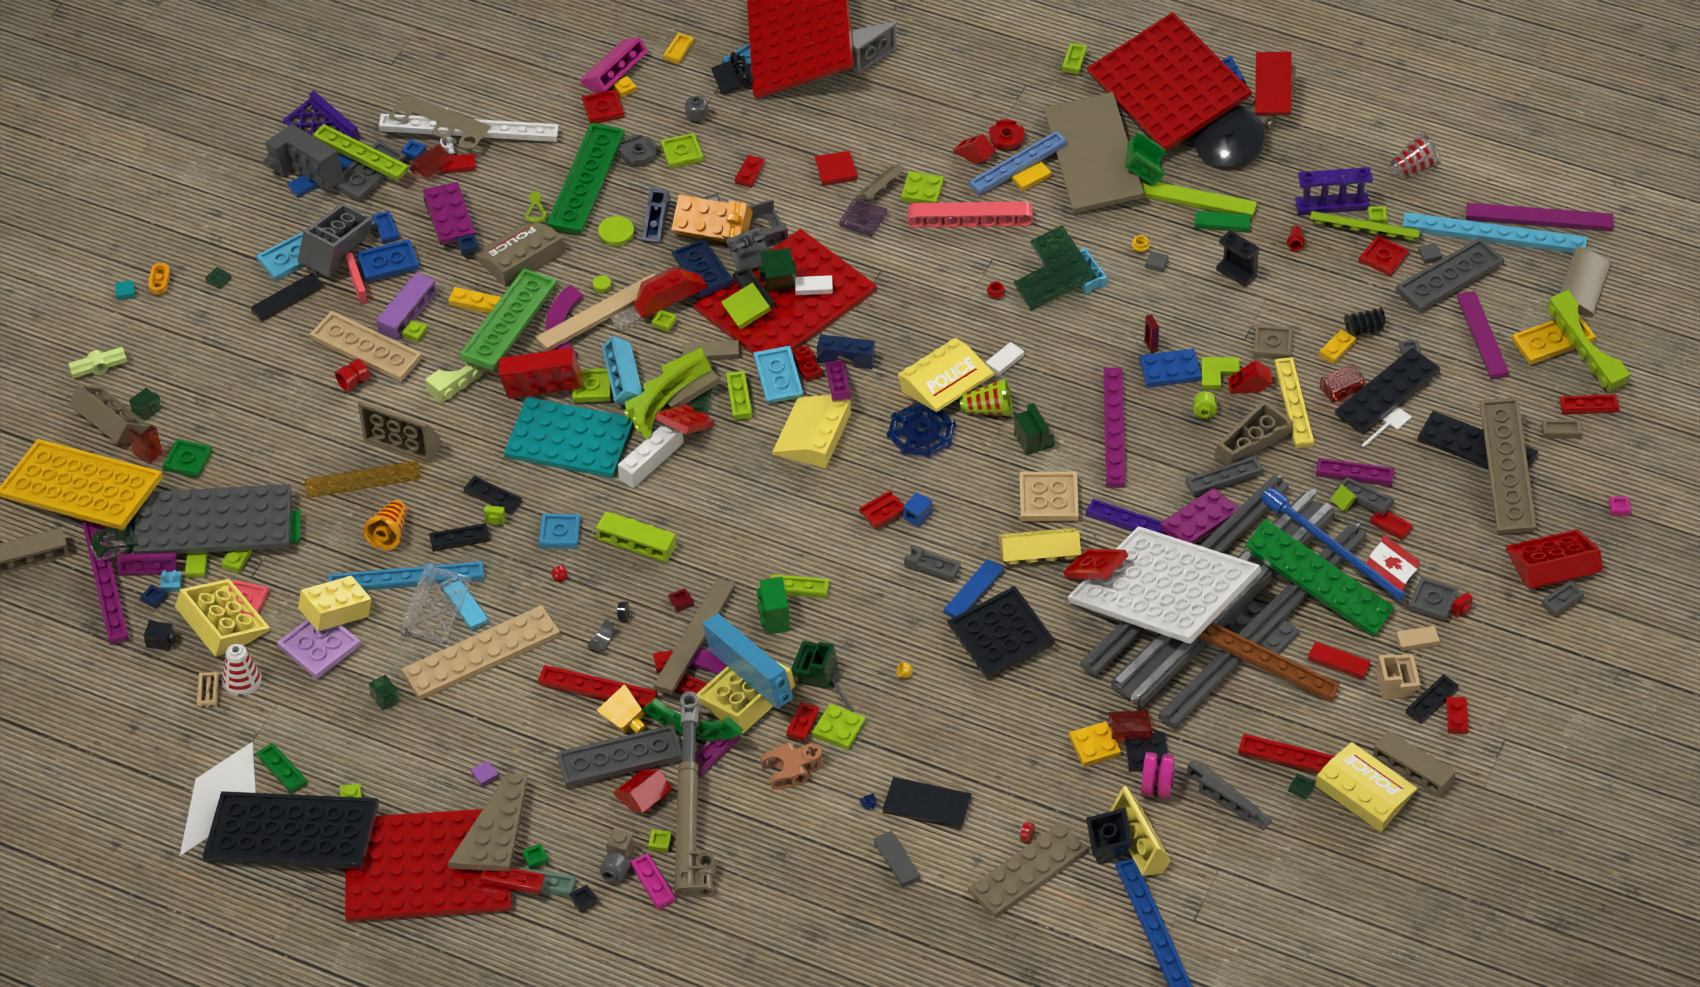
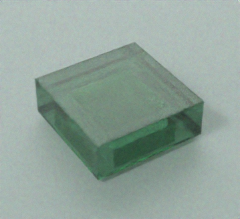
M216 267L205 277L207 283L219 290L232 279L230 273L219 267Z
M1297 773L1288 788V792L1307 800L1315 787L1316 781Z

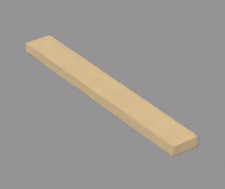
M653 273L536 336V342L545 351H550L633 306L641 282L656 274Z

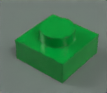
M541 843L522 850V855L529 869L549 864L548 857Z

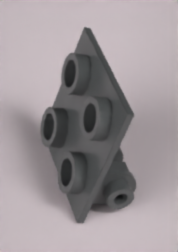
M759 227L726 239L737 271L747 267L753 269L762 265L761 252L768 250L764 242L766 235L760 231Z

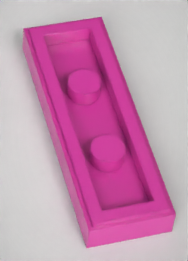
M648 853L630 861L631 868L657 910L676 902V897Z

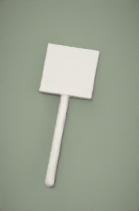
M1399 407L1395 408L1382 419L1386 424L1366 440L1362 447L1367 446L1389 425L1399 430L1412 416Z

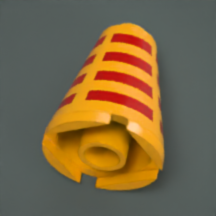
M398 500L391 501L365 523L363 534L370 545L375 548L378 546L382 547L384 551L397 547L401 539L407 513V507L403 502Z

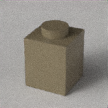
M614 828L606 843L607 854L611 852L622 853L629 860L634 850L633 834Z

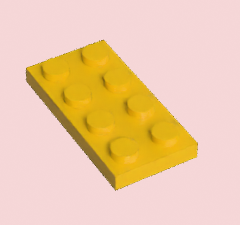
M1578 313L1579 322L1584 334L1591 343L1595 342L1596 336ZM1556 320L1515 333L1511 338L1529 365L1576 349L1574 345L1569 343L1564 331L1559 329Z

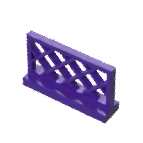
M315 91L308 94L310 99L283 119L288 127L292 124L301 130L302 127H311L310 132H306L311 136L315 133L314 127H321L325 124L327 126H335V130H339V132L357 141L361 139L357 127ZM309 106H312L314 108L313 112L305 113V110ZM304 117H312V122L303 123ZM316 117H324V122H315ZM294 118H300L299 123H291L290 121Z

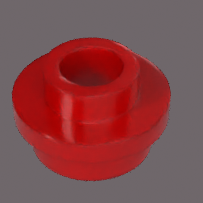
M991 282L987 287V294L991 298H1001L1005 294V287L1001 282Z

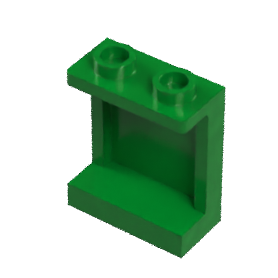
M1137 132L1128 142L1125 168L1154 186L1165 175V170L1160 167V160L1166 154V149H1163L1162 146L1142 133Z

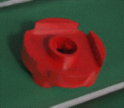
M1011 119L999 120L996 122V125L991 126L989 129V140L996 150L1019 149L1025 138L1024 127L1022 125L1020 127L1016 124V121Z

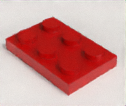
M689 405L665 409L664 411L657 412L655 420L684 434L712 428L715 420L709 418L708 414L698 413Z
M1085 549L1063 571V574L1066 578L1106 580L1116 568L1123 564V561L1129 555L1126 550Z

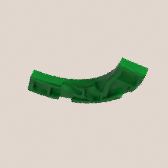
M657 698L646 704L643 710L663 725L664 723L674 725L675 731L683 735V727L680 725L681 714L668 708ZM729 716L719 721H699V725L696 728V739L704 741H715L716 739L729 740L740 735L743 729Z

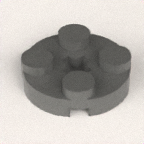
M632 135L626 138L624 144L621 145V156L631 167L644 165L656 159V143L650 137L647 139L643 138V135Z

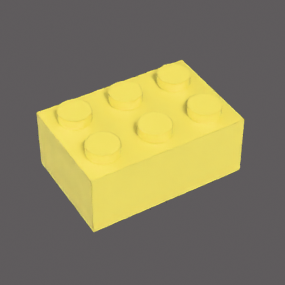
M352 576L301 590L298 609L319 632L369 617L371 598Z

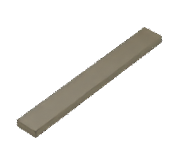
M720 578L716 579L654 683V690L670 695L674 693L706 638L702 623L717 613H721L735 589V583Z

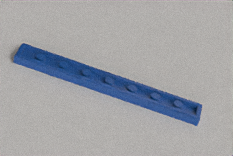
M1134 859L1115 863L1117 873L1168 987H1192L1148 886Z

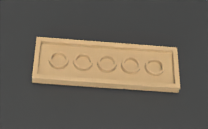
M333 311L310 333L311 340L353 360L359 358L366 366L399 382H402L423 358L422 353Z

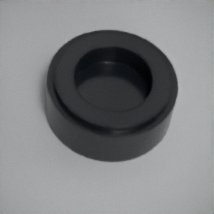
M620 602L618 604L617 614L620 621H628L629 619L628 602Z

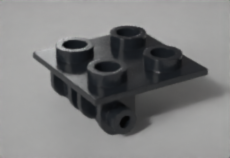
M737 52L730 54V61L711 68L721 95L754 82L744 55L740 56Z

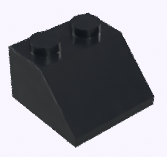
M1126 808L1086 818L1091 851L1098 864L1119 859L1132 845Z

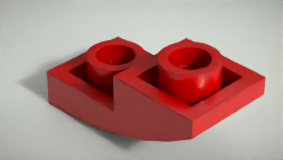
M808 345L791 350L793 359L805 381L823 376L822 369L815 360V354Z

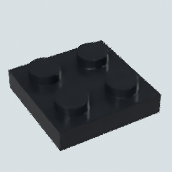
M1164 732L1124 735L1129 772L1143 771L1146 752H1153L1158 755L1157 766H1160L1162 756L1168 754Z

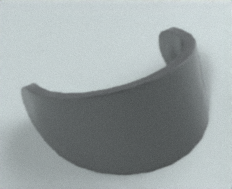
M611 619L604 621L595 638L589 642L588 648L603 652L607 648L614 630V622Z

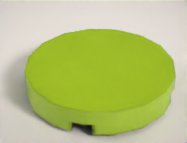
M623 216L608 217L599 224L598 228L600 240L606 242V245L615 247L627 244V241L633 239L635 233L633 223Z

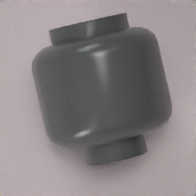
M692 96L686 100L685 112L687 118L694 122H700L707 118L709 113L708 102L704 97Z
M611 852L606 855L599 870L605 881L616 883L623 880L630 865L625 855Z

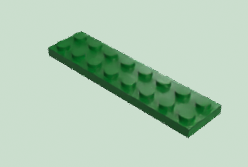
M590 123L546 223L547 226L557 231L582 235L624 138L625 129Z
M1267 519L1262 521L1243 548L1373 638L1395 608Z

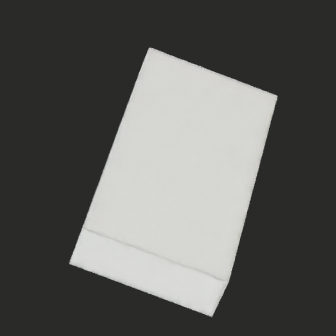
M832 275L795 277L796 295L833 293Z
M1010 342L986 361L985 364L995 374L1000 376L1024 356L1025 351Z

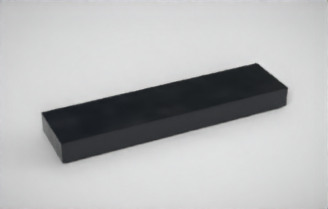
M310 273L253 305L251 311L262 322L323 288L322 282L313 273Z

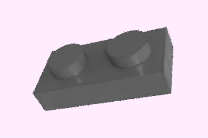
M1570 581L1542 599L1541 605L1555 617L1584 597V592Z

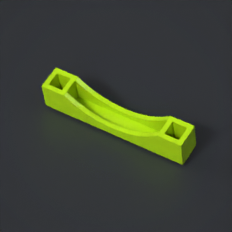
M1569 289L1551 297L1547 305L1548 314L1556 320L1559 329L1564 331L1569 343L1574 345L1580 358L1584 359L1588 364L1590 372L1594 373L1598 378L1601 387L1605 388L1609 393L1626 385L1631 374L1623 363L1600 351L1584 334L1578 317L1579 303Z

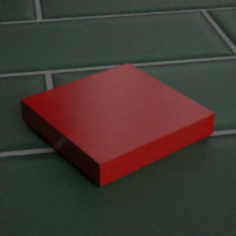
M616 89L581 96L589 124H598L624 118V112Z
M850 151L815 156L822 186L857 180V173Z
M1377 235L1359 257V262L1391 277L1409 255V249Z

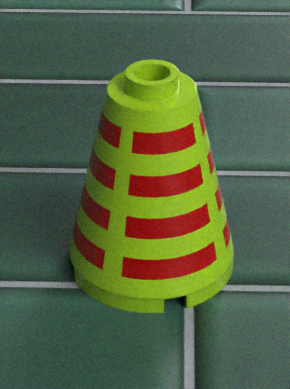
M1006 378L964 394L963 399H960L961 410H965L966 414L1013 415L1012 399H1010L1011 391L1008 380Z

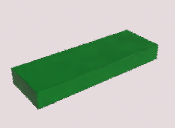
M1196 211L1195 228L1249 232L1251 215Z
M273 743L256 752L257 758L290 794L308 784L306 778Z

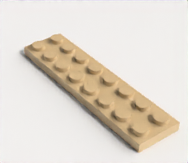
M541 605L401 669L402 674L420 701L560 637V631Z

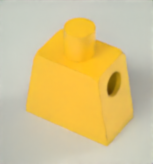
M625 684L597 709V712L604 720L623 733L630 729L635 733H639L646 728L640 721L645 714Z

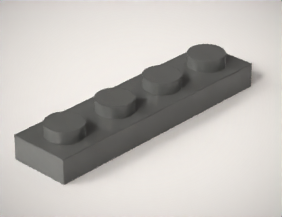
M1252 456L1188 477L1185 483L1194 497L1206 493L1212 488L1219 489L1263 474V468L1256 456Z

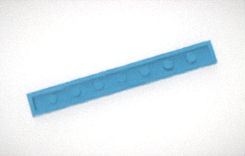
M483 561L328 574V582L352 576L364 591L450 584L458 580L462 582L484 581Z

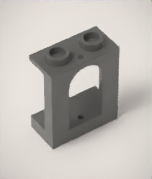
M773 199L749 206L753 211L749 230L754 229L752 221L757 218L767 219L772 227L761 231L766 235V239H764L766 247L780 244L788 238V228L786 224L782 225L774 210Z

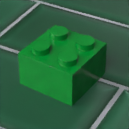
M783 577L759 580V588H756L758 612L762 615L760 616L761 627H765L767 635L790 631L789 605Z

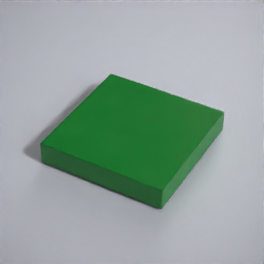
M176 439L162 465L163 471L198 479L213 451L212 447Z

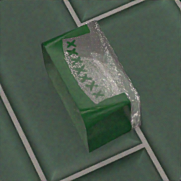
M127 527L124 530H119L118 528L94 531L90 547L97 560L115 559L118 554H132L137 540L132 530Z

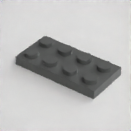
M380 140L371 146L402 163L406 161L405 154ZM354 161L343 171L345 179L333 187L360 202L388 176Z

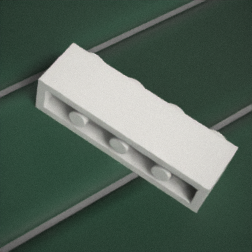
M665 424L660 426L651 437L647 438L618 464L619 480L634 489L684 443L683 433Z

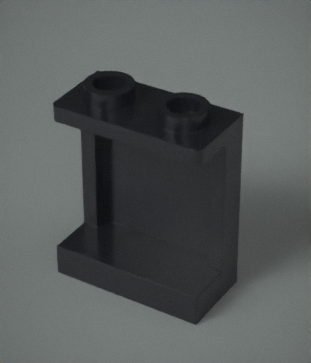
M1229 230L1219 239V244L1224 246L1223 260L1216 265V271L1246 288L1257 277L1259 247Z

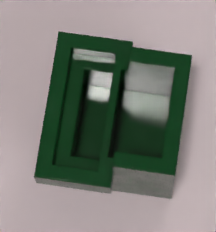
M790 248L761 252L762 266H758L759 281H764L766 291L794 288L796 264L792 259Z
M1034 403L1027 405V411L1014 415V435L1026 455L1054 447V435H1049V428Z
M802 641L791 668L794 677H797L799 684L829 689L838 666L834 644Z

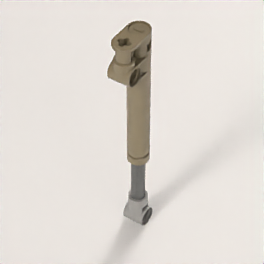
M686 692L680 699V725L683 727L682 762L678 765L675 894L680 897H709L716 893V889L713 886L716 872L715 859L710 852H696L698 764L695 763V745L700 707L698 696L694 692ZM704 863H710L708 866H703Z

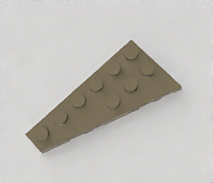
M507 773L448 862L449 868L510 871L528 781L527 774Z

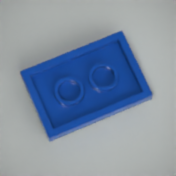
M410 239L357 252L366 282L419 270V263Z
M1194 348L1139 355L1146 388L1202 381Z

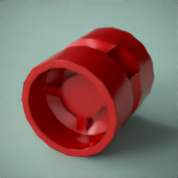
M356 358L347 367L343 366L334 373L338 384L346 392L355 388L357 383L361 384L370 378L366 365L359 358Z

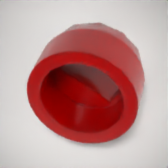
M564 565L555 567L550 573L557 582H563L567 578V570Z

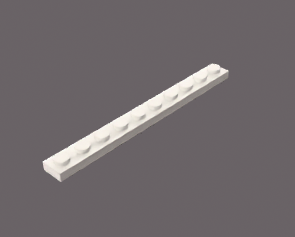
M381 114L379 131L432 134V130L439 122L424 116L412 115L406 121L399 122L391 119L389 114ZM394 114V116L399 119L405 117V115ZM474 119L491 125L490 129L483 136L485 138L557 142L558 124ZM439 127L437 129V132L442 135L447 134L449 131L446 127ZM455 128L450 135L463 136L465 132Z

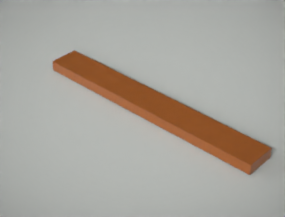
M1213 622L1197 637L1326 701H1333L1340 686L1339 683Z

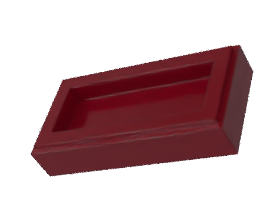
M1151 314L1145 317L1144 342L1150 353L1153 354L1158 352L1159 326Z

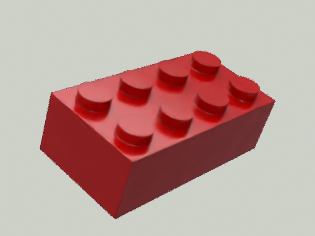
M573 347L499 358V377L508 399L581 388V369Z

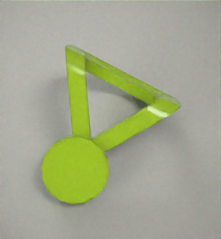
M533 191L529 196L532 203L525 214V220L530 222L546 220L548 214L540 204L541 194L538 191ZM535 203L542 211L543 216L529 217Z

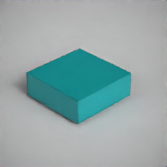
M133 280L115 283L117 300L135 298Z

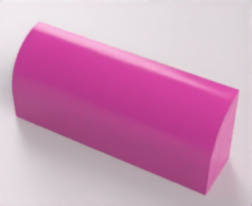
M640 37L624 39L580 79V82L592 92H605L648 52V49Z

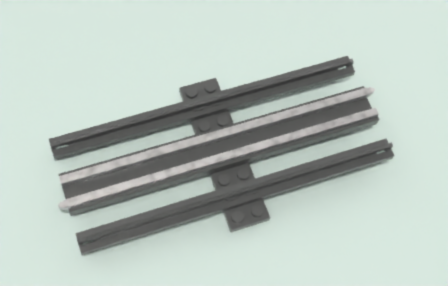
M1273 475L1200 546L1223 553L1269 509L1263 503L1264 501L1261 500V496L1269 487L1273 489L1275 486H1278L1276 489L1282 494L1288 490L1289 484L1283 481V476L1279 475L1276 477ZM1311 489L1302 493L1290 507L1320 530H1323L1335 518V510L1328 503L1322 506L1315 502L1316 489ZM1282 513L1272 523L1305 546L1315 538L1312 533L1287 514ZM1350 523L1334 540L1349 552H1352L1366 538V532L1360 529L1361 524L1356 523L1353 525ZM1329 546L1319 554V556L1335 567L1344 560L1342 556ZM1244 550L1237 558L1260 565L1261 572L1212 622L1222 627L1227 626L1238 635L1280 654L1299 635V629L1284 619L1309 593L1291 582L1266 607L1255 602L1252 599L1279 573ZM1122 621L1080 661V667L1096 677L1145 628ZM1159 633L1112 679L1111 687L1129 698L1131 704L1136 703L1143 708L1208 642L1196 638L1189 644ZM1222 650L1159 712L1158 718L1172 728H1175L1242 659Z

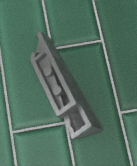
M1193 761L1188 764L1187 776L1199 783V792L1261 830H1264L1270 824L1272 819L1206 764L1201 761Z

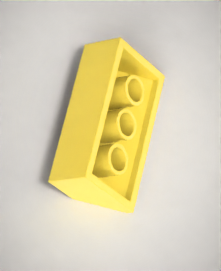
M1076 528L998 534L1001 557L1004 562L1007 561V564H1018V560H1026L1027 563L1038 562V558L1054 561L1057 560V557L1065 556V559H1075L1076 555H1081L1080 535Z
M1127 786L1122 787L1110 811L1126 808L1132 839V845L1128 850L1142 876L1163 874L1170 862L1169 855L1166 853L1137 798Z

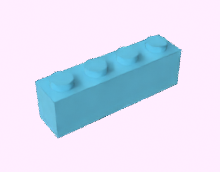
M612 336L602 346V351L614 401L625 406V401L642 394V388L631 343Z

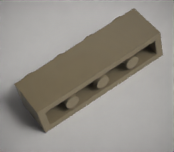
M62 527L0 543V575L69 557Z
M1389 730L1374 747L1373 757L1439 798L1454 783L1456 771L1452 767L1443 764L1434 756L1423 752L1416 745L1410 744Z

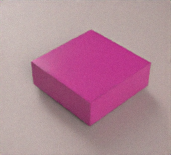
M1609 497L1611 516L1631 515L1629 497Z

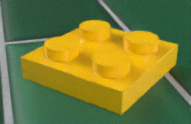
M1106 721L1069 732V739L1083 768L1121 757V750Z

